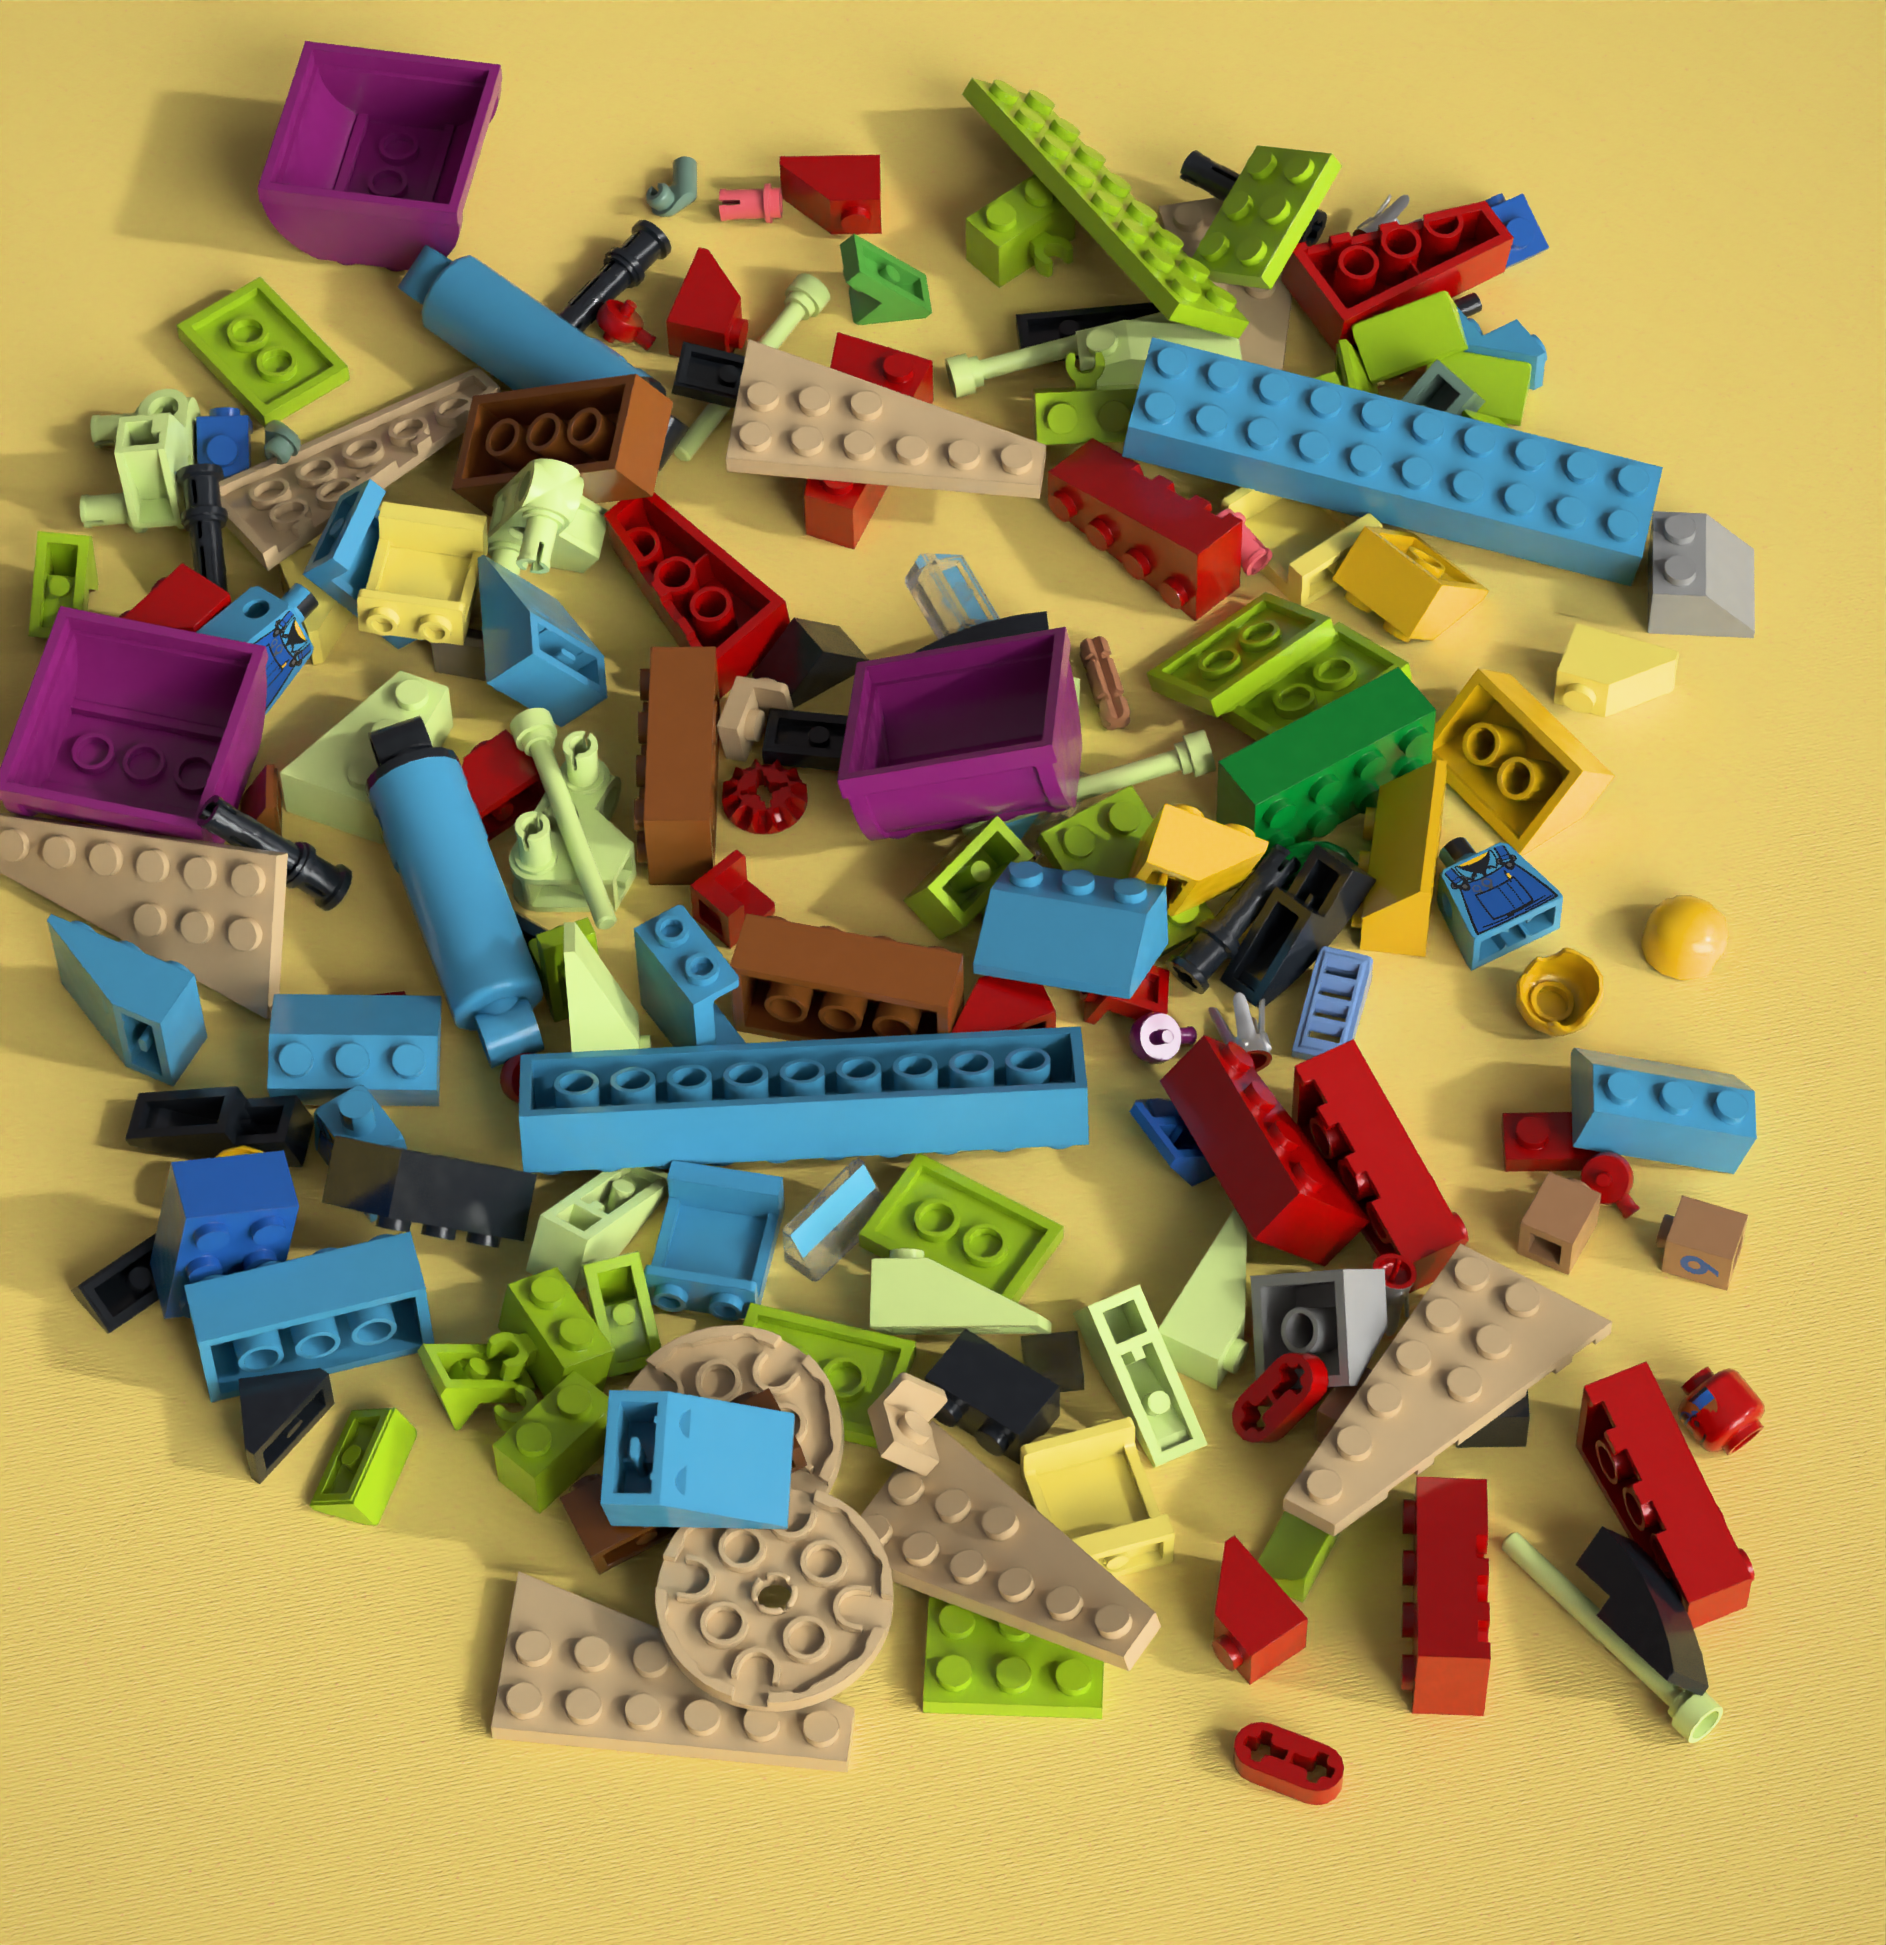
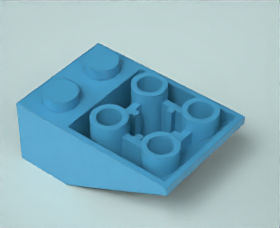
M481 555L478 557L486 683L496 691L504 693L529 709L544 708L548 710L554 723L560 727H563L607 699L604 655L561 603L553 596L487 556Z
M51 914L47 919L62 985L126 1067L174 1087L207 1039L195 974L176 961L170 960L165 962L143 953L139 947L131 942L124 940L117 942L96 933L83 922L76 920L69 922Z
M609 1390L600 1504L610 1525L788 1529L795 1415L794 1413L670 1391Z

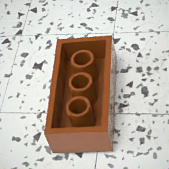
M637 374L475 395L472 397L451 490L490 517L494 509L492 505L495 495L530 461L545 458L562 461L576 468L580 473V477L584 480L582 495L596 504L653 497L673 401Z
M651 647L650 669H640V700L644 702L643 711L638 712V743L642 745L641 755H636V786L640 787L639 798L634 799V829L638 831L637 861L638 864H648L649 885H691L715 866L720 741L717 729L720 719V699L716 647Z
M746 913L730 966L739 976V986L731 991L734 1028L736 1031L788 1041L951 1033L964 1008L963 954L950 952L939 946H918L897 942L886 936L870 937L843 932L832 926L817 927L790 922L778 916L763 917Z

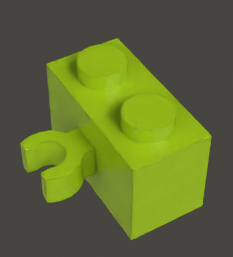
M1035 174L966 218V260L998 288L1032 266H1035L1038 273L1049 278L1053 275L1051 256L1060 257L1067 264L1073 262V247L1070 241L1075 239V218Z
M1094 351L1095 365L1089 372L1077 370L1075 367V353L1068 352L1065 358V368L1069 376L1074 380L1075 387L1033 389L1035 441L1045 445L1086 443L1092 438L1101 443L1125 442L1128 424L1139 387L1136 384L1097 386V380L1105 369V359L1102 352Z
M995 816L972 829L903 901L939 940H942L965 928L979 912L982 914L983 923L990 889L1010 862L1029 861L1034 855L998 816Z
M558 1267L507 1284L498 1324L501 1332L494 1334L488 1339L485 1352L488 1359L502 1354L512 1357L503 1361L500 1372L501 1379L503 1381L515 1380L521 1377L525 1370H527L545 1397L575 1370L604 1392L614 1349Z
M575 1370L539 1403H537V1397L530 1388L519 1384L515 1388L516 1401L524 1407L520 1412H509L500 1404L494 1407L496 1423L506 1432L493 1444L498 1481L539 1514L604 1455L609 1397Z

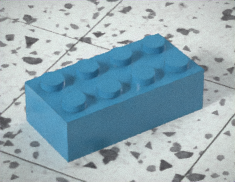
M411 1232L397 1235L383 1234L372 1238L368 1242L343 1248H324L309 1256L284 1262L269 1261L254 1269L229 1275H210L199 1282L184 1285L211 1403L240 1396L238 1381L240 1378L321 1368L327 1373L332 1374L418 1353L417 1350L422 1344H434L426 1287Z

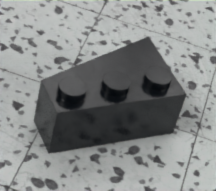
M335 1135L322 1203L377 1215L375 1225L377 1227L410 1232L411 1222L423 1224L421 1230L423 1235L455 1240L457 1230L467 1231L466 1242L499 1248L501 1237L524 1241L537 1174Z

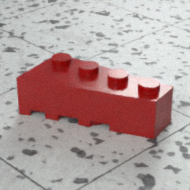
M1486 201L1424 214L1422 221L1399 225L1397 221L1378 225L1377 231L1352 237L1349 232L1329 236L1328 242L1307 246L1306 242L1298 243L1283 268L1281 281L1336 354V344L1339 343V340L1347 339L1351 345L1356 344L1351 326L1355 323L1440 291H1447L1451 298L1505 272L1514 237Z
M837 332L830 368L921 401L933 403L932 360ZM807 479L804 493L806 535L855 549L888 486Z
M1093 438L1048 471V506L1054 515L1061 521H1069L1084 533L1095 548L1101 551L1105 550L1116 558L1133 578L1143 580L1160 593L1163 600L1170 607L1182 610L1194 621H1197L1240 587L1242 519L1231 513H1228L1223 518L1210 512L1212 511V506L1209 501L1198 495H1194L1189 500L1183 498L1175 492L1172 481L1161 475L1156 476L1152 480L1145 477L1139 463L1130 458L1122 457L1121 453Z
M655 492L653 497L619 501L604 514L613 550L679 647H716L719 699H721L732 689L736 676L746 677L761 663L790 623L786 601Z
M1203 1035L1160 1080V1083L1253 1239L1325 1267L1370 1220L1252 1067L1254 1063L1249 1054L1234 1042L1224 1044Z
M1352 1039L1295 1065L1291 1118L1370 1220L1360 1232L1377 1257L1393 1253L1401 1255L1412 1262L1417 1271V1278L1409 1293L1433 1283L1458 1246L1468 1243V1232L1460 1216L1456 1212H1451L1435 1180L1426 1168L1356 1042Z
M1647 1361L1585 1385L1583 1388L1576 1448L1629 1539L1637 1542L1659 1565L1676 1590L1692 1622L1693 1628L1746 1608L1751 1583L1755 1579L1752 1563L1746 1552L1742 1548L1737 1547L1726 1525L1724 1516L1703 1478Z
M1416 1477L1414 1499H1403L1402 1534L1413 1535V1550H1403L1402 1586H1413V1602H1402L1401 1637L1413 1638L1412 1655L1402 1654L1401 1690L1412 1691V1714L1484 1716L1491 1661V1643L1488 1642L1490 1602H1487L1489 1558H1484L1488 1548L1487 1479Z

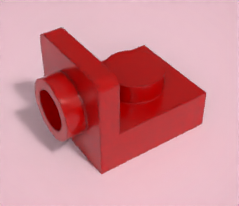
M1153 965L1131 999L1080 991V999L1084 1001L1083 1021L1095 1025L1107 1011L1135 1020L1148 1012L1167 1014L1170 971Z

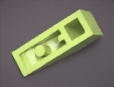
M1122 320L1075 331L1081 372H1089L1093 369L1095 365L1094 351H1101L1104 356L1105 369L1097 380V386L1136 384L1139 387L1152 337L1242 360L1239 339L1185 324Z
M564 922V964L572 1052L652 1048L651 1035H640L638 1012L576 922Z
M655 1167L621 1168L613 1172H602L549 1208L539 1217L526 1272L535 1275L558 1267L575 1294L583 1290L586 1286L582 1264L619 1256L669 1194L668 1173Z
M1235 1208L1158 1328L1176 1371L1216 1390L1228 1371L1233 1374L1238 1372L1249 1349V1343L1244 1341L1247 1227Z
M908 1248L890 1250V1258H872L870 1327L880 1333L887 1335H960L967 1329L974 1334H1051L1052 1322L1040 1314L929 1258H924L923 1250Z
M1140 1284L1073 1313L1098 1372L1124 1417L1132 1418L1135 1426V1436L1153 1468L1208 1445Z

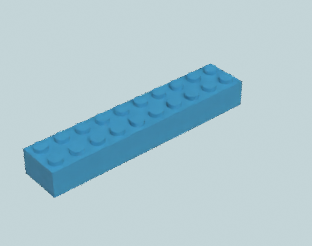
M1153 337L1128 424L1122 457L1239 487L1254 489L1255 491L1357 517H1363L1367 513H1371L1380 523L1627 586L1632 585L1643 556L1663 469L1660 466Z
M1081 1026L524 1054L520 1057L519 1127L523 1171L556 1175L565 1171L597 1169L602 1172H613L621 1168L636 1167L670 1169L672 1160L727 1166L735 1162L767 1161L770 1163H784L794 1159L813 1158L835 1161L853 1156L879 1155L893 1158L912 1153L935 1152L942 1155H950L959 1151L971 1150L1008 1152L1016 1148L1050 1147L1053 1149H1065L1072 1145H1089L1088 1087Z

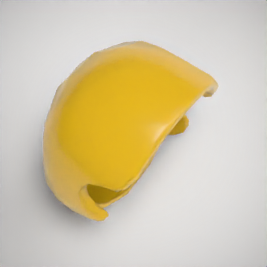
M1676 895L1673 898L1665 899L1651 912L1642 935L1641 947L1646 961L1661 974L1679 980L1699 979L1708 976L1717 960L1725 953L1727 940L1729 939L1726 918L1709 901L1692 895Z
M1562 948L1556 954L1534 958L1526 966L1524 973L1520 975L1516 983V1008L1532 1029L1551 1036H1565L1586 1027L1598 1010L1603 998V976L1591 958L1571 948Z

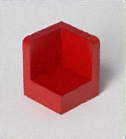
M738 850L733 851L690 885L693 918L730 949L737 944L746 913L763 917L772 916L775 913L774 901L747 880L746 857Z

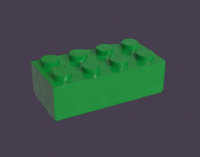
M1399 667L1381 675L1218 761L1216 822L1223 825L1233 823L1245 826L1255 833V837L1269 842L1266 852L1252 870L1257 868L1271 851L1270 849L1274 844L1286 847L1308 841L1314 837L1321 838L1328 835L1338 824L1359 813L1365 814L1366 807L1377 808L1379 787L1432 762L1436 709Z

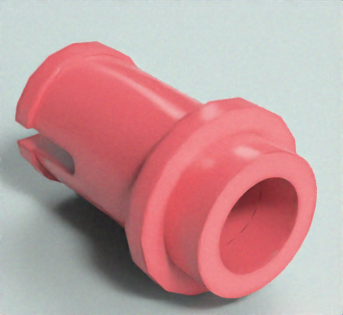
M765 183L763 189H720L719 201H722L723 204L719 205L721 221L765 218L766 223H772L773 218H782L781 188H772L771 183Z
M1225 509L1216 516L1223 518L1228 513H1231L1243 520L1241 567L1247 576L1250 574L1254 575L1269 563L1273 553L1245 525L1246 518L1241 512L1234 513L1231 509Z

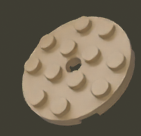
M723 1325L696 1330L672 1340L655 1351L646 1359L647 1365L635 1377L628 1389L624 1387L623 1390L670 1391L727 1402L732 1401L741 1394L751 1391L758 1394L769 1388L781 1411L794 1413V1435L801 1446L807 1462V1466L791 1474L790 1489H799L815 1493L817 1489L829 1494L834 1485L844 1452V1425L838 1400L831 1383L817 1362L809 1354L805 1355L798 1348L782 1340L780 1335L756 1327L741 1325Z
M790 1489L788 1529L680 1527L663 1554L664 1561L659 1572L657 1587L655 1588V1604L658 1625L666 1649L674 1663L692 1683L707 1694L730 1705L754 1711L783 1712L813 1706L828 1700L852 1685L864 1674L882 1649L892 1621L894 1593L891 1568L882 1543L870 1525L853 1508L816 1489L815 1493L799 1489ZM780 1585L791 1593V1598L783 1610L781 1607L768 1608L763 1604L759 1605L758 1596L765 1587Z

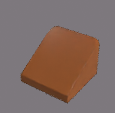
M270 764L262 769L243 794L240 811L282 836V792L278 769L275 768L274 764Z

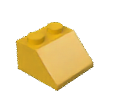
M1364 526L1332 580L1347 590L1344 597L1348 602L1368 613H1371L1373 610L1385 620L1382 625L1383 628L1404 642H1410L1411 639L1433 641L1484 600L1489 592L1487 588L1413 532Z

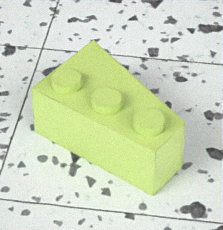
M401 670L279 772L286 811L383 845V831L378 818L374 815L365 791L368 777L378 768L368 732L421 716L432 747H441L454 726L448 686Z

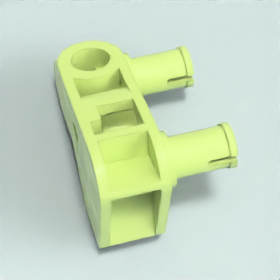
M162 389L148 395L140 403L139 407L136 408L135 413L93 415L91 417L92 441L95 442V448L115 445L114 455L123 493L82 495L79 508L84 528L128 523L129 527L133 528L136 533H144L148 528L177 526L178 529H184L180 519L181 513L185 511L183 486L178 484L176 472L182 467L197 464L196 417L201 416L195 398L186 397L176 389Z
M534 459L516 474L494 497L492 505L494 509L488 531V554L493 561L518 576L521 569H527L528 564H532L530 572L537 574L547 573L550 568L584 573L600 558L607 526L604 514L608 510L582 495L584 480L580 477L579 471L572 465L554 459Z
M574 731L568 734L563 741V752L566 761L562 764L560 770L612 908L616 912L637 876L634 843L610 822L619 801L621 780L620 777L611 775L606 764L598 759V743L595 736L591 733L588 735V746H586L585 731ZM545 792L536 809L520 815L514 825L517 841L509 855L510 869L515 876L512 884L514 899L521 907L535 912H590Z

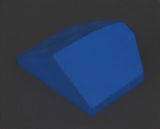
M1140 1099L1134 1102L1129 1112L1168 1165L1193 1187L1216 1176L1171 1099Z

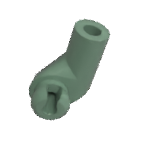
M683 156L674 160L673 184L668 186L666 183H658V192L652 186L648 189L646 201L655 215L671 217L696 200L697 162L693 158Z
M273 420L265 426L264 455L267 460L277 457V464L288 463L291 456L298 454L301 441L298 435L283 422Z

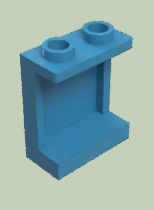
M371 479L340 495L303 573L306 578L356 617H358L357 596L360 589H366L379 541L378 516L380 511L378 508L386 493L383 488ZM391 635L382 636L397 649L417 640Z
M676 905L635 927L634 938L641 1006L672 1046L746 1043L714 1003L717 998L739 986V976L683 905Z
M672 1160L667 1177L669 1198L652 1263L651 1265H646L644 1269L651 1304L670 1312L690 1310L709 1313L726 1321L745 1319L750 1302L760 1305L762 1302L785 1210L783 1177Z

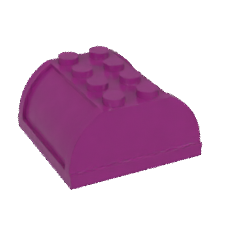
M305 41L257 188L259 202H262L270 222L285 239L301 251L314 258L337 261L342 265L361 264L385 267L390 271L396 272L409 270L425 244L447 257L458 241L463 222V209L488 125L493 119L499 104L502 90L501 65Z
M60 606L0 767V800H2L3 805L10 813L24 816H35L38 813L111 828L224 844V839L201 828L197 824V821L200 820L198 814L205 802L214 795H218L236 809L239 807L262 739L267 695L266 664L269 658L266 646Z
M1066 627L857 662L837 782L842 798H848L858 826L867 839L871 841L886 838L900 839L916 832L934 829L954 830L965 824L988 821L995 816H998L1002 821H1008L1019 815L1043 811L1057 813L1076 807L1082 754V734L1075 684L1069 661L1071 643Z

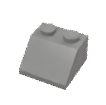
M1653 511L1648 547V633L1754 638V549L1706 513Z
M1336 1269L1250 1276L1256 1379L1283 1354L1310 1353L1318 1356L1324 1362L1328 1371V1387L1357 1386L1388 1327L1385 1269ZM1295 1369L1298 1380L1290 1389H1303L1299 1379L1304 1374L1303 1369Z

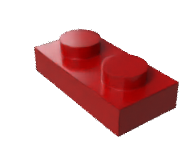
M1572 1112L1502 1113L1501 1128L1505 1172L1581 1171L1585 1162L1591 1156L1600 1153L1599 1151L1573 1147Z

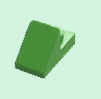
M856 234L851 235L840 244L844 268L843 275L846 283L850 286L849 297L853 322L855 324L867 325L923 319L932 313L927 278L924 273Z

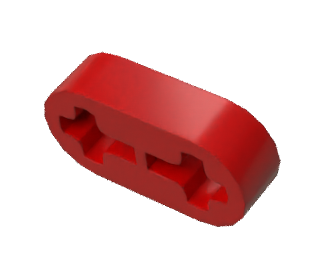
M1286 1353L1277 1358L1240 1395L1234 1404L1232 1422L1236 1433L1243 1440L1251 1443H1271L1283 1438L1326 1393L1329 1379L1324 1362L1318 1356L1310 1353ZM1295 1369H1303L1304 1374L1299 1379L1303 1389H1290L1298 1380ZM1258 1406L1270 1407L1262 1416L1265 1427H1258L1256 1424L1261 1417L1260 1411L1257 1409Z
M1265 1722L1250 1723L1237 1734L1234 1743L1233 1761L1237 1772L1247 1781L1311 1805L1327 1804L1334 1800L1341 1792L1344 1764L1342 1757L1330 1746ZM1261 1744L1271 1747L1270 1755H1264L1260 1762L1251 1759V1751H1257ZM1317 1765L1326 1768V1776H1321L1317 1783L1307 1780V1772H1313Z

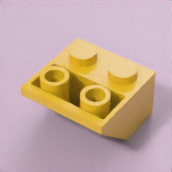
M1165 803L1139 841L1128 878H1138L1148 884L1166 886L1167 915L1173 917L1239 888L1266 852L1269 842L1255 837V833L1245 826L1233 823L1223 825L1204 818L1203 813L1194 807L1184 804L1172 806Z

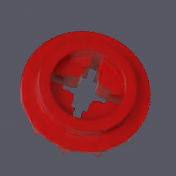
M755 758L751 767L746 769L735 767L732 778L729 781L723 782L722 808L726 817L736 827L749 833L774 834L784 831L798 822L807 807V784L803 783L800 779L797 768L788 770L782 766L778 759L772 765H761ZM761 785L767 787L769 793H772L769 808H766L765 801H762L761 797L757 795V789Z

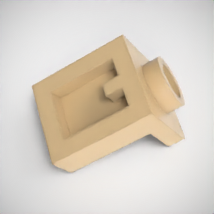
M736 676L717 724L726 759L747 761L753 743L759 742L763 736L765 720L768 721L770 708L794 711L786 684L769 678L754 679Z
M905 1372L900 1373L867 1409L880 1457L925 1477L933 1470L940 1460L929 1421L947 1402L943 1389Z

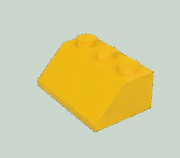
M1478 668L1435 724L1432 761H1447L1446 782L1520 855H1526L1582 819L1615 777L1511 674Z
M1434 760L1379 787L1377 808L1366 807L1363 839L1372 840L1371 851H1360L1358 867L1374 877L1376 882L1351 920V927L1361 928L1360 950L1426 957L1442 829L1447 773L1446 760Z

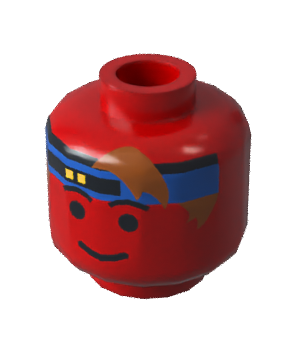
M1705 1367L1681 1387L1687 1396L1678 1408L1679 1419L1706 1451L1718 1452L1724 1450L1727 1455H1731L1763 1430L1764 1426L1759 1420L1765 1412V1405L1737 1370L1728 1368L1714 1374L1709 1367Z

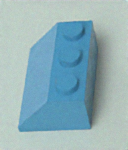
M1030 861L1010 862L990 889L974 957L973 973L1131 999L1168 945L1166 886L1148 884L1138 878L1117 879L1098 876L1086 870L1066 871L1047 868Z
M274 994L268 1044L267 1090L269 1097L297 1095L303 1105H323L357 1085H364L380 1106H439L442 997L416 995Z
M1573 1048L1571 1052L1572 1145L1575 1148L1599 1152H1614L1623 1156L1734 1174L1757 1139L1755 1091L1735 1075L1580 1048Z

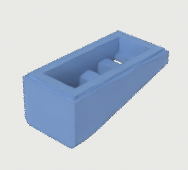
M1327 946L1320 947L1293 1044L1292 1057L1308 1060L1355 1039L1372 982L1373 959L1370 956ZM1323 992L1346 996L1350 997L1351 1001L1322 994ZM1322 1013L1326 1015L1344 1018L1346 1020L1345 1022H1342L1338 1020L1316 1016V1014ZM1313 1031L1340 1037V1043L1310 1037V1033Z

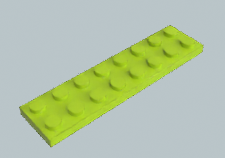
M971 78L962 93L966 100L1168 320L1237 339L1241 337L1249 321L1235 307L1237 304L1236 298L1228 291L1216 286L1208 278L1210 275L1209 269L1199 261L1189 257L1182 250L1184 246L1182 240L1170 231L1163 229L1155 221L1158 217L1156 212L1146 204L1137 201L1129 193L1132 189L1130 184L1118 175L1111 173L1104 166L1106 162L1104 156L1095 149L1085 145L1078 138L1080 131L1053 111L1055 104L1048 97L1034 90H1030L1028 94L1018 92L1001 80H994L991 84Z

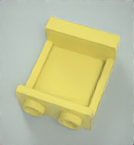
M1239 486L1229 491L1221 501V511L1231 509L1234 513L1241 512L1246 518L1245 525L1266 548L1272 551L1271 560L1260 572L1293 603L1303 607L1311 604L1339 585L1332 578L1364 526L1383 528V525L1371 513H1367L1355 521L1349 514Z
M383 501L378 516L379 541L366 589H360L357 596L358 631L375 633L381 636L391 635L427 640L432 643H448L463 646L479 588L477 558L481 555L487 556L488 553L487 516Z
M1131 1417L1119 1420H1098L1085 1429L1062 1435L1045 1434L1035 1438L1031 1443L1020 1447V1476L1030 1504L1115 1578L1174 1562L1175 1532L1168 1513L1161 1515L1136 1448L1135 1426Z

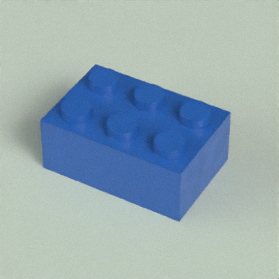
M284 1150L171 1162L150 1260L164 1319L176 1317L191 1318L184 1285L199 1282L210 1275H229L254 1269L265 1262H284L287 1260L299 1203Z

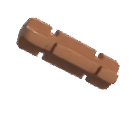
M1097 636L1093 639L1086 638L1080 643V657L1083 667L1088 670L1086 676L1096 707L1100 709L1098 713L1102 726L1110 731L1116 728H1125L1130 723V709L1127 699L1122 696L1124 690L1114 660L1109 656L1112 653L1108 641L1102 636Z

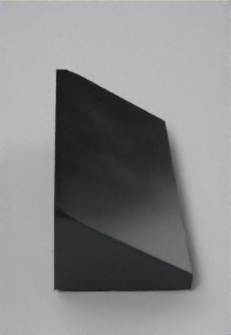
M156 1233L71 1290L76 1299L107 1334L159 1300L150 1266Z

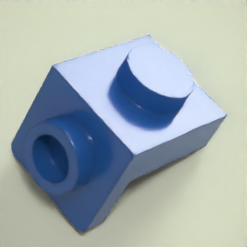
M1503 193L1485 200L1514 237L1505 270L1539 255L1549 248L1523 193L1507 201Z
M221 407L210 409L209 416L196 417L197 464L208 463L221 466L224 473L223 480L251 468V434H253V423L248 415H240V409Z

